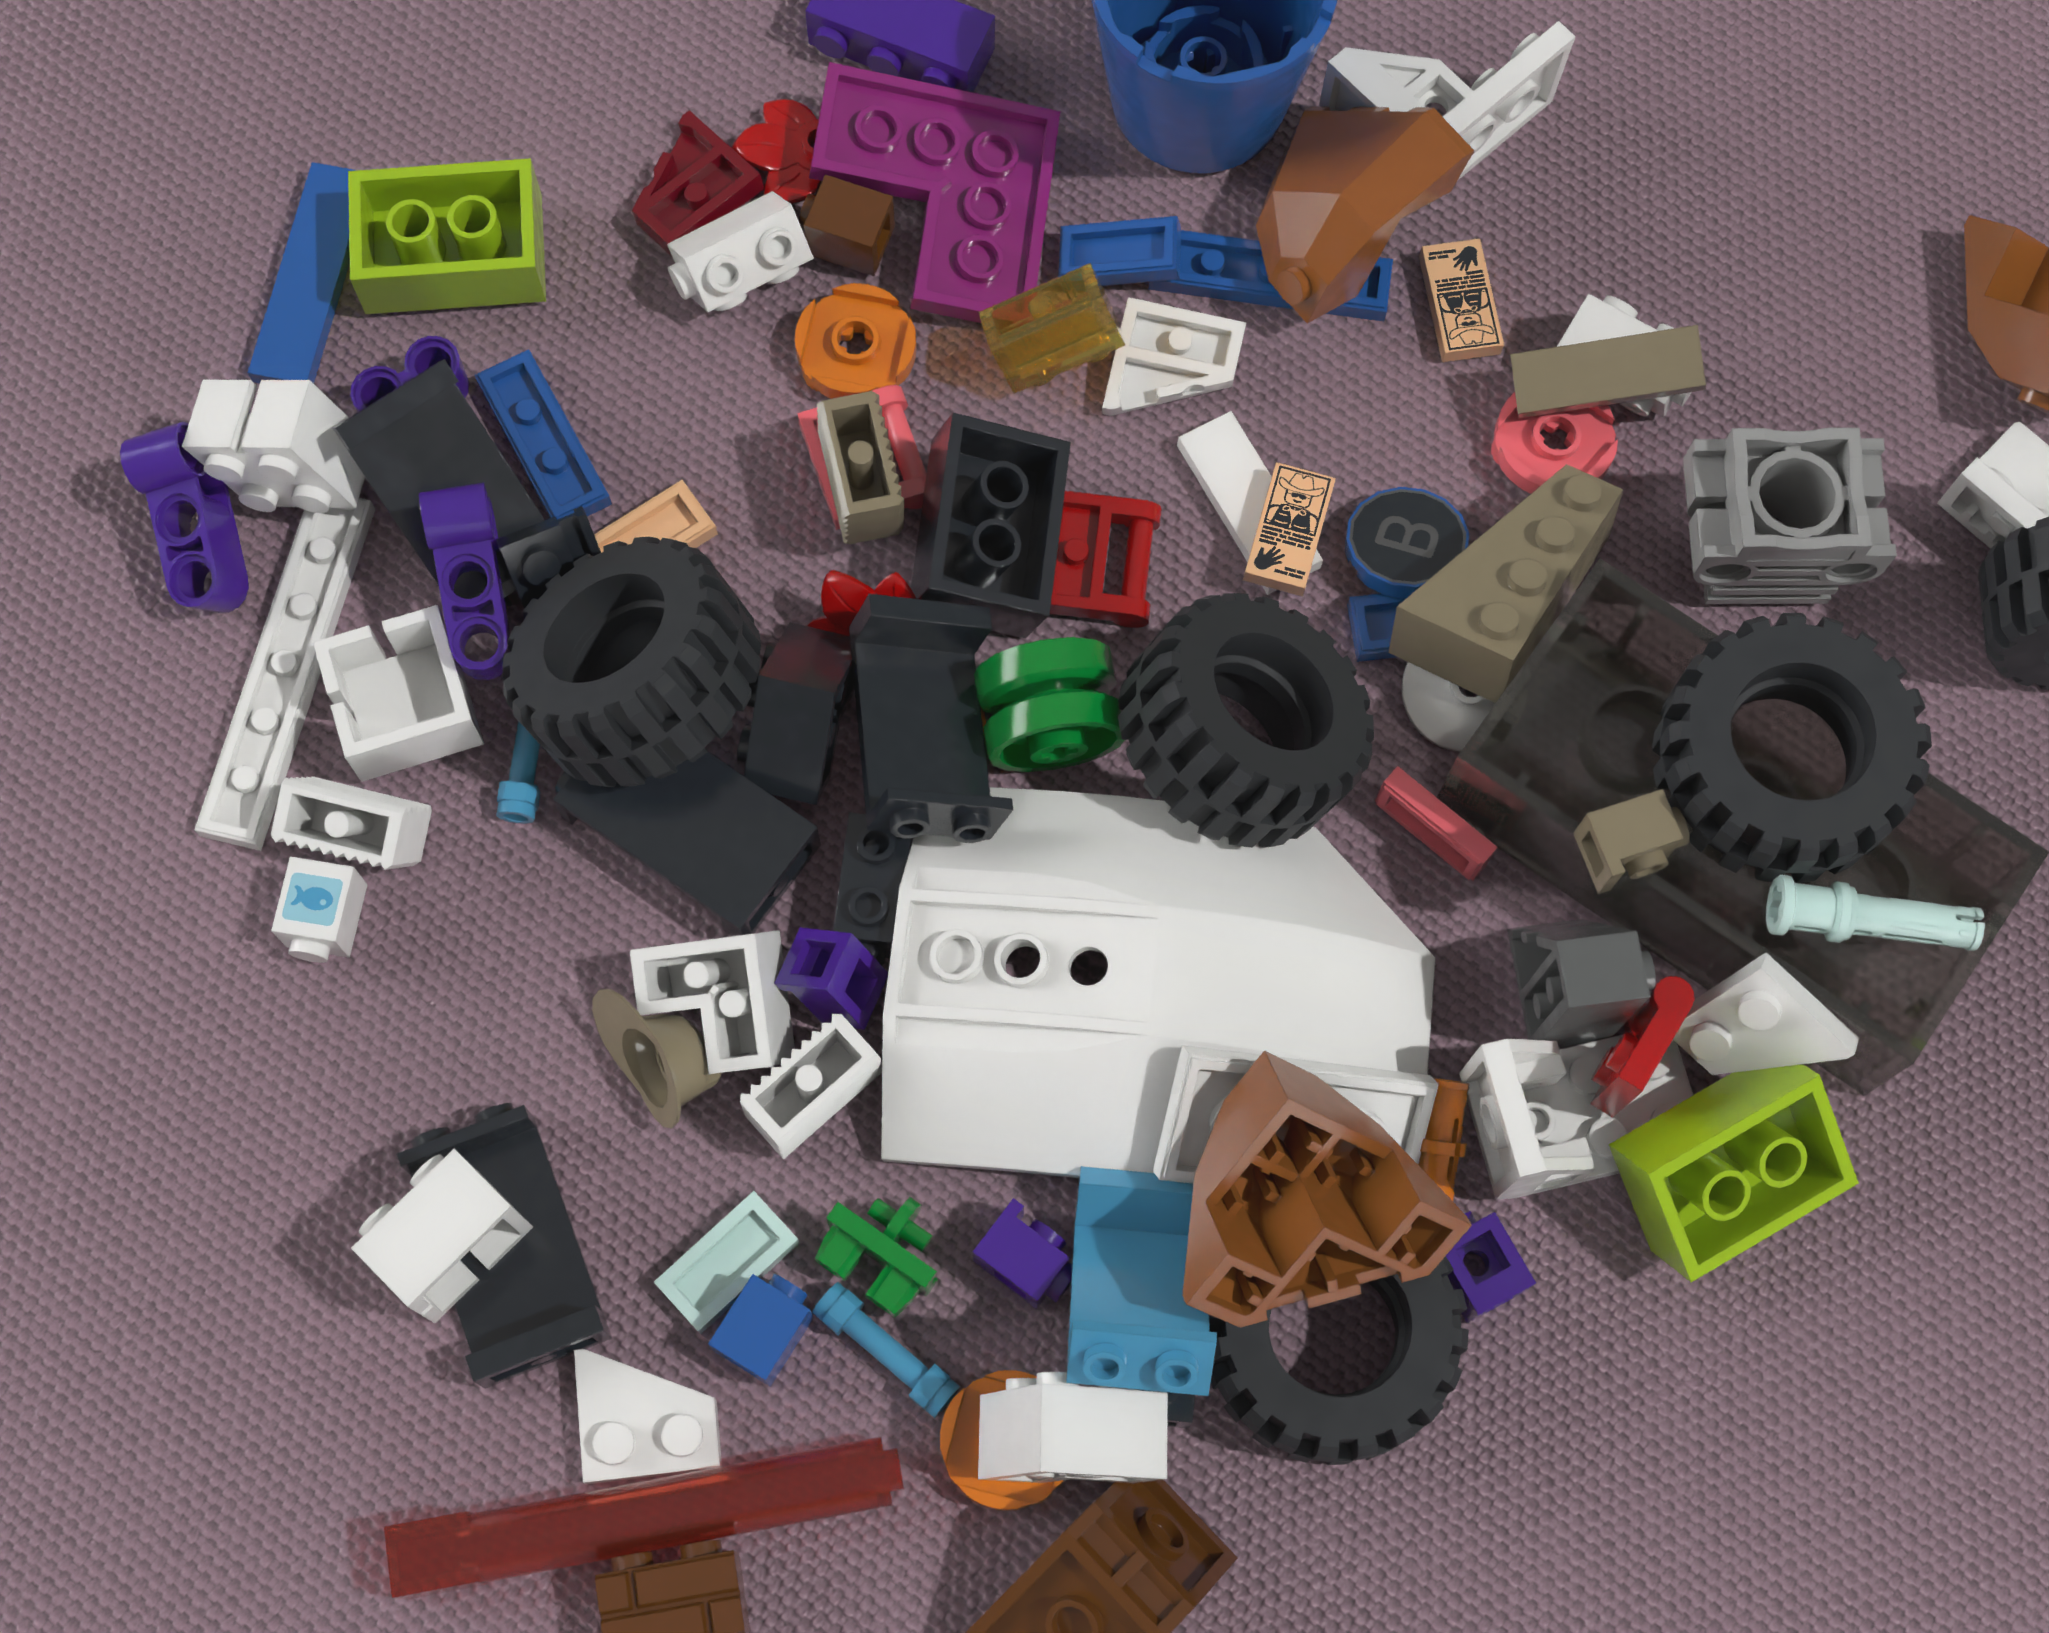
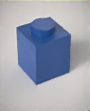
M752 1274L708 1345L715 1353L771 1387L814 1319L811 1310L802 1305L808 1294L777 1274H773L768 1283Z

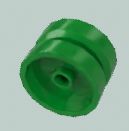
M1066 637L1020 644L994 654L982 662L974 673L979 705L983 712L992 715L983 729L988 757L993 766L1007 771L1020 772L1056 770L1080 765L1103 757L1119 748L1125 741L1121 738L1118 715L1122 710L1119 709L1118 699L1109 695L1117 685L1112 654L1108 645L1096 639Z

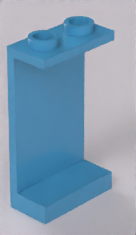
M1081 1166L1074 1223L1066 1383L1202 1396L1209 1395L1217 1332H1209V1314L1186 1305L1182 1296L1193 1193L1192 1183L1159 1180L1155 1173Z

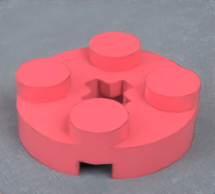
M1514 392L1502 407L1495 424L1491 454L1494 461L1500 465L1501 470L1509 480L1530 494L1566 464L1602 480L1617 452L1618 439L1615 441L1616 434L1612 426L1615 419L1608 405L1518 418ZM1558 428L1565 431L1567 436L1564 444L1568 448L1561 450L1546 446L1544 444L1545 439L1540 434V431L1544 429L1551 434L1556 432Z

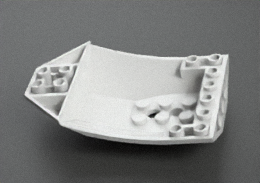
M989 787L990 796L1012 798L1013 811L990 840L962 843L956 841L953 837L922 835L913 839L899 887L883 1010L881 1159L884 1162L1011 1171L1074 1178L1080 1177L1081 1166L1154 1173L1153 1167L1182 1045L1260 1055L1265 1050L1277 1057L1428 1075L1435 957L1316 827H1312L1297 839H1289L1283 845L1260 847L1257 843L1251 848L1229 845L1228 837L1225 836L1220 840H1212L1197 833L1199 826L1189 820L1186 823L1179 822L1168 813L1171 807L1162 800L1054 790ZM1024 946L1037 949L1040 953V962L1037 969L1031 975L1016 978L1007 974L1006 961L1015 949ZM1089 950L1102 953L1107 958L1108 969L1101 981L1094 985H1081L1072 979L1071 965L1077 955Z

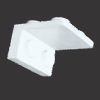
M2015 422L1980 459L1977 457L1959 475L1937 504L1990 549L1998 541H2006L2009 533L2021 527L2030 528L2035 526L2037 520L2049 517V445L2024 424Z

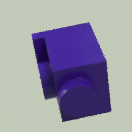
M800 927L774 984L780 990L791 991L821 1023H831L832 1014H842L854 1029L865 1030L888 978V972L852 933Z
M1013 1198L973 1250V1262L1037 1310L1046 1296L1055 1303L1063 1296L1071 1285L1072 1264L1069 1262L1070 1257L1061 1251L1067 1244L1065 1240L1037 1219H1034L1030 1226L1022 1222L1024 1206Z
M1471 1211L1465 1213L1472 1226L1446 1255L1454 1269L1448 1274L1453 1290L1462 1289L1467 1309L1461 1314L1466 1323L1524 1293L1536 1284L1495 1212L1476 1221ZM1466 1254H1476L1482 1258L1485 1264V1271L1482 1276L1470 1275L1463 1263Z

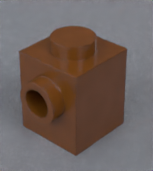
M825 175L817 195H807L799 216V224L805 232V238L813 257L875 276L895 227L893 196Z

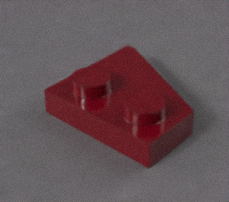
M690 110L682 115L678 123L681 134L671 153L662 152L653 169V180L648 186L643 188L632 209L637 225L671 257V252L667 246L668 243L740 208L764 189L760 173Z

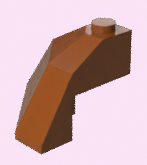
M1312 106L1304 110L1284 150L1256 223L1268 281L1307 324L1357 297L1400 219L1450 193L1473 155L1474 149L1434 107H1415L1407 112L1389 111V107H1353L1347 111H1330L1329 106Z
M1969 215L1964 225L1968 330L1997 376L2021 390L2017 400L2030 407L2049 413V247L2017 227Z
M1264 1050L1223 1101L1195 1172L1182 1296L1186 1305L1241 1328L1268 1320L1266 1310L1305 1300L1308 1308H1313L1360 1295V1284L1398 1274L1403 1283L1428 1276L1472 1224L1463 1211L1380 1124L1316 1075Z

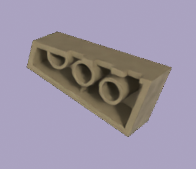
M1566 464L1397 606L1388 653L1502 706L1609 539L1623 489Z

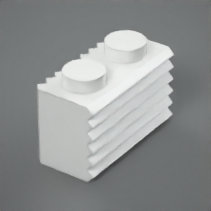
M313 776L285 778L280 788L271 836L275 843L286 842L287 846L298 845L299 849L310 848L312 852L322 851L324 855L334 854L336 858L346 857L348 861L358 860L360 864L370 863L372 867L382 866L384 870L409 867L421 862L432 812L431 805Z
M832 1014V1022L822 1023L821 1032L812 1031L811 1041L802 1040L801 1049H792L791 1058L781 1059V1067H771V1076H761V1085L751 1084L750 1094L741 1093L740 1104L744 1115L773 1149L785 1159L882 1073L881 1058L842 1014Z

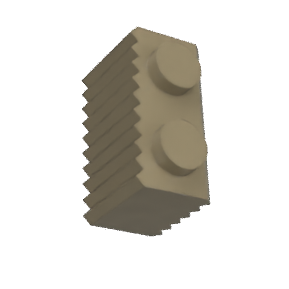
M869 391L822 400L816 404L818 435L843 542L854 544L899 535L904 528V497L901 496L899 475L896 474V463L893 462V452L890 450L888 429L885 428V418L882 416V406L879 405V395Z

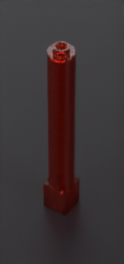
M881 1436L479 1512L462 1511L384 1526L391 1596L392 1598L406 1600L485 1585L489 1581L893 1506L891 1491L904 1489L898 1449L884 1450Z

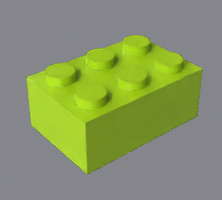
M531 158L348 171L350 281L365 314L546 302L542 194Z
M1803 1064L1731 1073L1608 1144L1650 1250L1690 1282L1702 1277L1859 1184L1820 1074Z

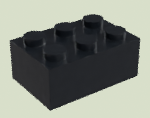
M954 412L949 416L931 440L911 589L916 599L990 607L991 631L1027 638L1050 615L1071 442Z

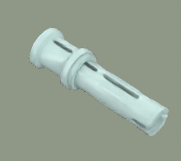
M1779 875L1772 881L1766 905V923L1769 933L1781 936L1787 933L1788 930L1824 934L1827 941L1837 943L1848 940L1852 935H1863L1976 951L1982 942L1985 923L1973 922L1974 920H1982L1984 918L1982 909L1978 907L1949 906L1857 894L1856 889L1846 882L1835 881L1830 887L1794 883L1792 876Z

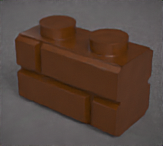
M721 1539L680 1546L681 1559L654 1564L652 1552L635 1553L612 1558V1572L595 1575L598 1608L601 1617V1632L750 1633L739 1552L735 1550L722 1552Z

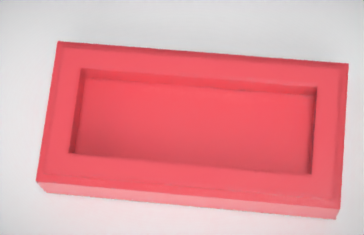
M1397 766L1384 780L1375 799L1376 805L1466 879L1474 881L1487 866L1498 847L1400 767Z

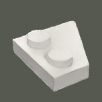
M1128 297L1103 402L1102 414L1113 416L1232 387L1246 322Z
M1764 953L1696 998L1673 1040L1711 1075L1848 1059L1855 1054L1859 1037L1769 954Z
M585 1349L574 1350L584 1484L722 1469L717 1400L714 1397Z

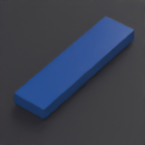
M315 162L311 163L247 372L253 383L260 384L261 380H310L313 384L315 382L350 264L348 171H356L354 169Z
M1181 230L1180 279L1149 282L1148 290L1293 309L1268 281L1258 240ZM1379 257L1358 296L1326 314L1384 322L1388 307L1393 259Z

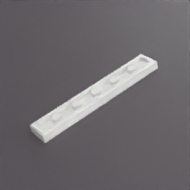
M359 498L356 508H329L325 513H314L304 510L194 829L200 837L261 851L278 802L281 784L286 778L321 673L313 642L331 637L334 634L375 512V507L370 500Z

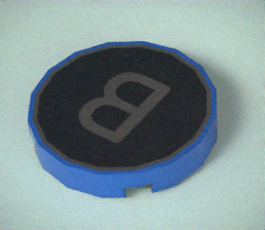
M1397 487L1378 491L1359 503L1348 520L1344 552L1348 563L1351 561L1352 566L1357 570V577L1367 587L1388 597L1406 599L1468 547L1469 531L1462 514L1445 498L1425 489Z

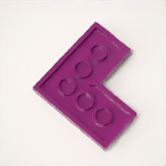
M829 62L809 178L823 181L824 176L828 175L884 194L926 202L910 309L1028 332L1033 317L1061 111Z

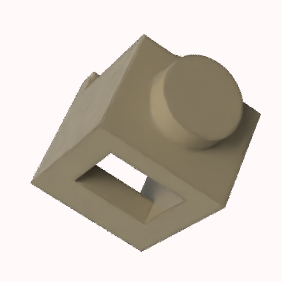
M1663 789L1587 813L1573 833L1598 894L1610 891L1625 871L1628 872L1630 879H1637L1665 868L1669 864L1667 858L1674 849L1689 843V831L1685 818L1677 807H1670Z

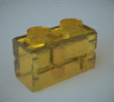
M1091 263L979 312L991 353L1003 371L1004 377L1014 394L1031 386L1045 385L1056 375L1086 362L1100 361L1107 357L1111 351L1125 346L1113 307Z

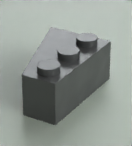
M1584 919L1507 929L1528 1040L1557 1041L1558 1047L1561 1049L1611 1038L1650 998L1649 991H1653L1655 988L1656 976L1653 959L1649 951H1641L1638 933L1635 930Z

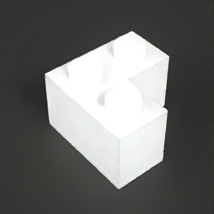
M780 930L630 950L637 1011L640 1015L701 1009L709 1074L772 1067L781 1064L782 1058H791L792 1049H795L788 991L780 990L774 984L784 963Z
M1067 1372L1037 1373V1379H1006V1390L980 1395L978 1480L1045 1483L1075 1479L1137 1483L1167 1479V1392L1141 1391L1138 1389L1107 1386H1079V1384L1066 1383Z

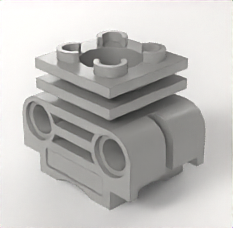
M1732 428L1726 439H1694L1683 458L1687 514L1691 517L1689 521L1693 579L1703 584L1705 604H1828L1831 600V594H1835L1838 591V585L1867 582L1881 575L1897 556L1896 545L1891 544L1887 508H1877L1885 497L1881 454L1885 450L1884 438H1861L1860 428H1822L1808 431ZM1775 518H1777V519H1779L1780 521L1784 522V523L1786 524V526L1783 525L1782 523L1776 521Z

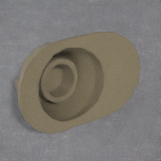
M600 989L593 997L592 1012L597 1030L606 1049L640 1092L653 1117L663 1127L674 1128L680 1120L681 1106L699 1096L705 1090L715 1086L721 1078V1073L709 1074L704 1037L683 1016L668 1014L641 1016L624 996L614 990Z

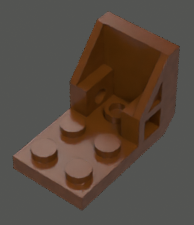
M1164 1480L1137 1483L1115 1482L1052 1543L965 1633H1171L1198 1605L1238 1557Z

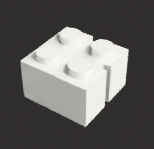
M251 380L202 381L182 447L204 465V471L208 475L223 481L239 495L238 499L242 504L263 512H272L276 507H299L314 513H325L329 508H356L365 476L333 430L335 426L349 417L310 380H261L251 414L249 412L257 389V385Z
M438 605L381 621L384 632L397 654L394 657L386 659L385 652L369 625L313 642L326 692L333 702V705L330 706L345 759L361 782L484 745L464 673L453 658L449 648L445 620Z
M455 1149L445 1158L439 1154L424 1163L410 1181L414 1188L394 1207L388 1203L371 1214L359 1230L363 1237L351 1247L407 1307L433 1323H436L479 1281L461 1261L469 1251L490 1270L533 1228L488 1180Z

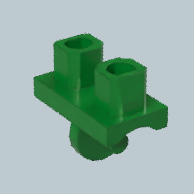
M909 1197L898 1211L880 1198L876 1199L867 1214L886 1227L883 1233L839 1202L836 1203L826 1217L830 1230L825 1235L815 1256L816 1262L844 1282L864 1254L881 1264L884 1269L865 1295L871 1302L892 1317L896 1318L915 1299L919 1292L927 1297L938 1281L935 1277L937 1274L935 1269L898 1244L903 1239L922 1252L933 1236L914 1223L922 1208V1204L912 1197Z

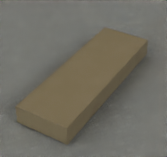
M1698 325L1510 354L1518 418L1703 391L1706 389Z

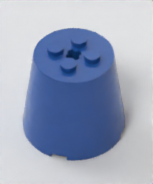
M1092 0L1112 108L1122 133L1144 156L1162 166L1177 171L1213 173L1234 168L1252 159L1270 143L1280 127L1331 24L1337 0Z

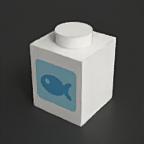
M290 857L271 931L289 948L288 954L293 957L318 963L327 962L329 954L350 958L367 883L352 866Z

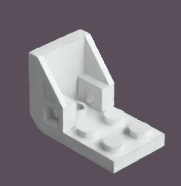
M1559 21L1541 36L1532 33L1517 46L1506 65L1498 71L1494 68L1486 70L1474 82L1471 88L1439 59L1345 47L1328 61L1319 106H1329L1330 111H1347L1353 107H1389V111L1407 112L1415 107H1425L1429 103L1441 104L1446 109V114L1442 117L1474 149L1473 155L1459 177L1460 179L1552 102L1576 36Z
M1623 1035L1560 1050L1557 1041L1507 1038L1482 1044L1460 1071L1459 1075L1462 1082L1470 1084L1467 1102L1495 1199L1519 1198L1619 1174L1608 1144L1693 1096L1677 1043L1672 1040L1644 1090L1613 1118L1590 1104L1600 1088V1085L1592 1081L1591 1078L1611 1046L1615 1047Z

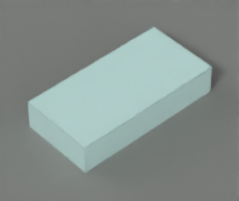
M753 1191L659 1276L654 1283L691 1325L702 1334L734 1304L752 1274L759 1278L764 1277L800 1242L757 1193Z

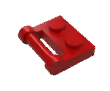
M1065 491L1050 614L1108 620L1129 628L1147 626L1149 624L1151 605L1145 598L1153 531L1160 527L1161 506L1155 502L1142 499ZM1111 523L1124 524L1129 528L1121 595L1102 593Z
M1668 976L1661 979L1655 985L1654 990L1651 991L1649 1002L1644 1003L1624 1024L1625 1033L1615 1047L1611 1046L1592 1075L1591 1080L1599 1084L1600 1088L1591 1101V1105L1613 1118L1644 1090L1692 1008L1694 991L1685 979L1677 976Z

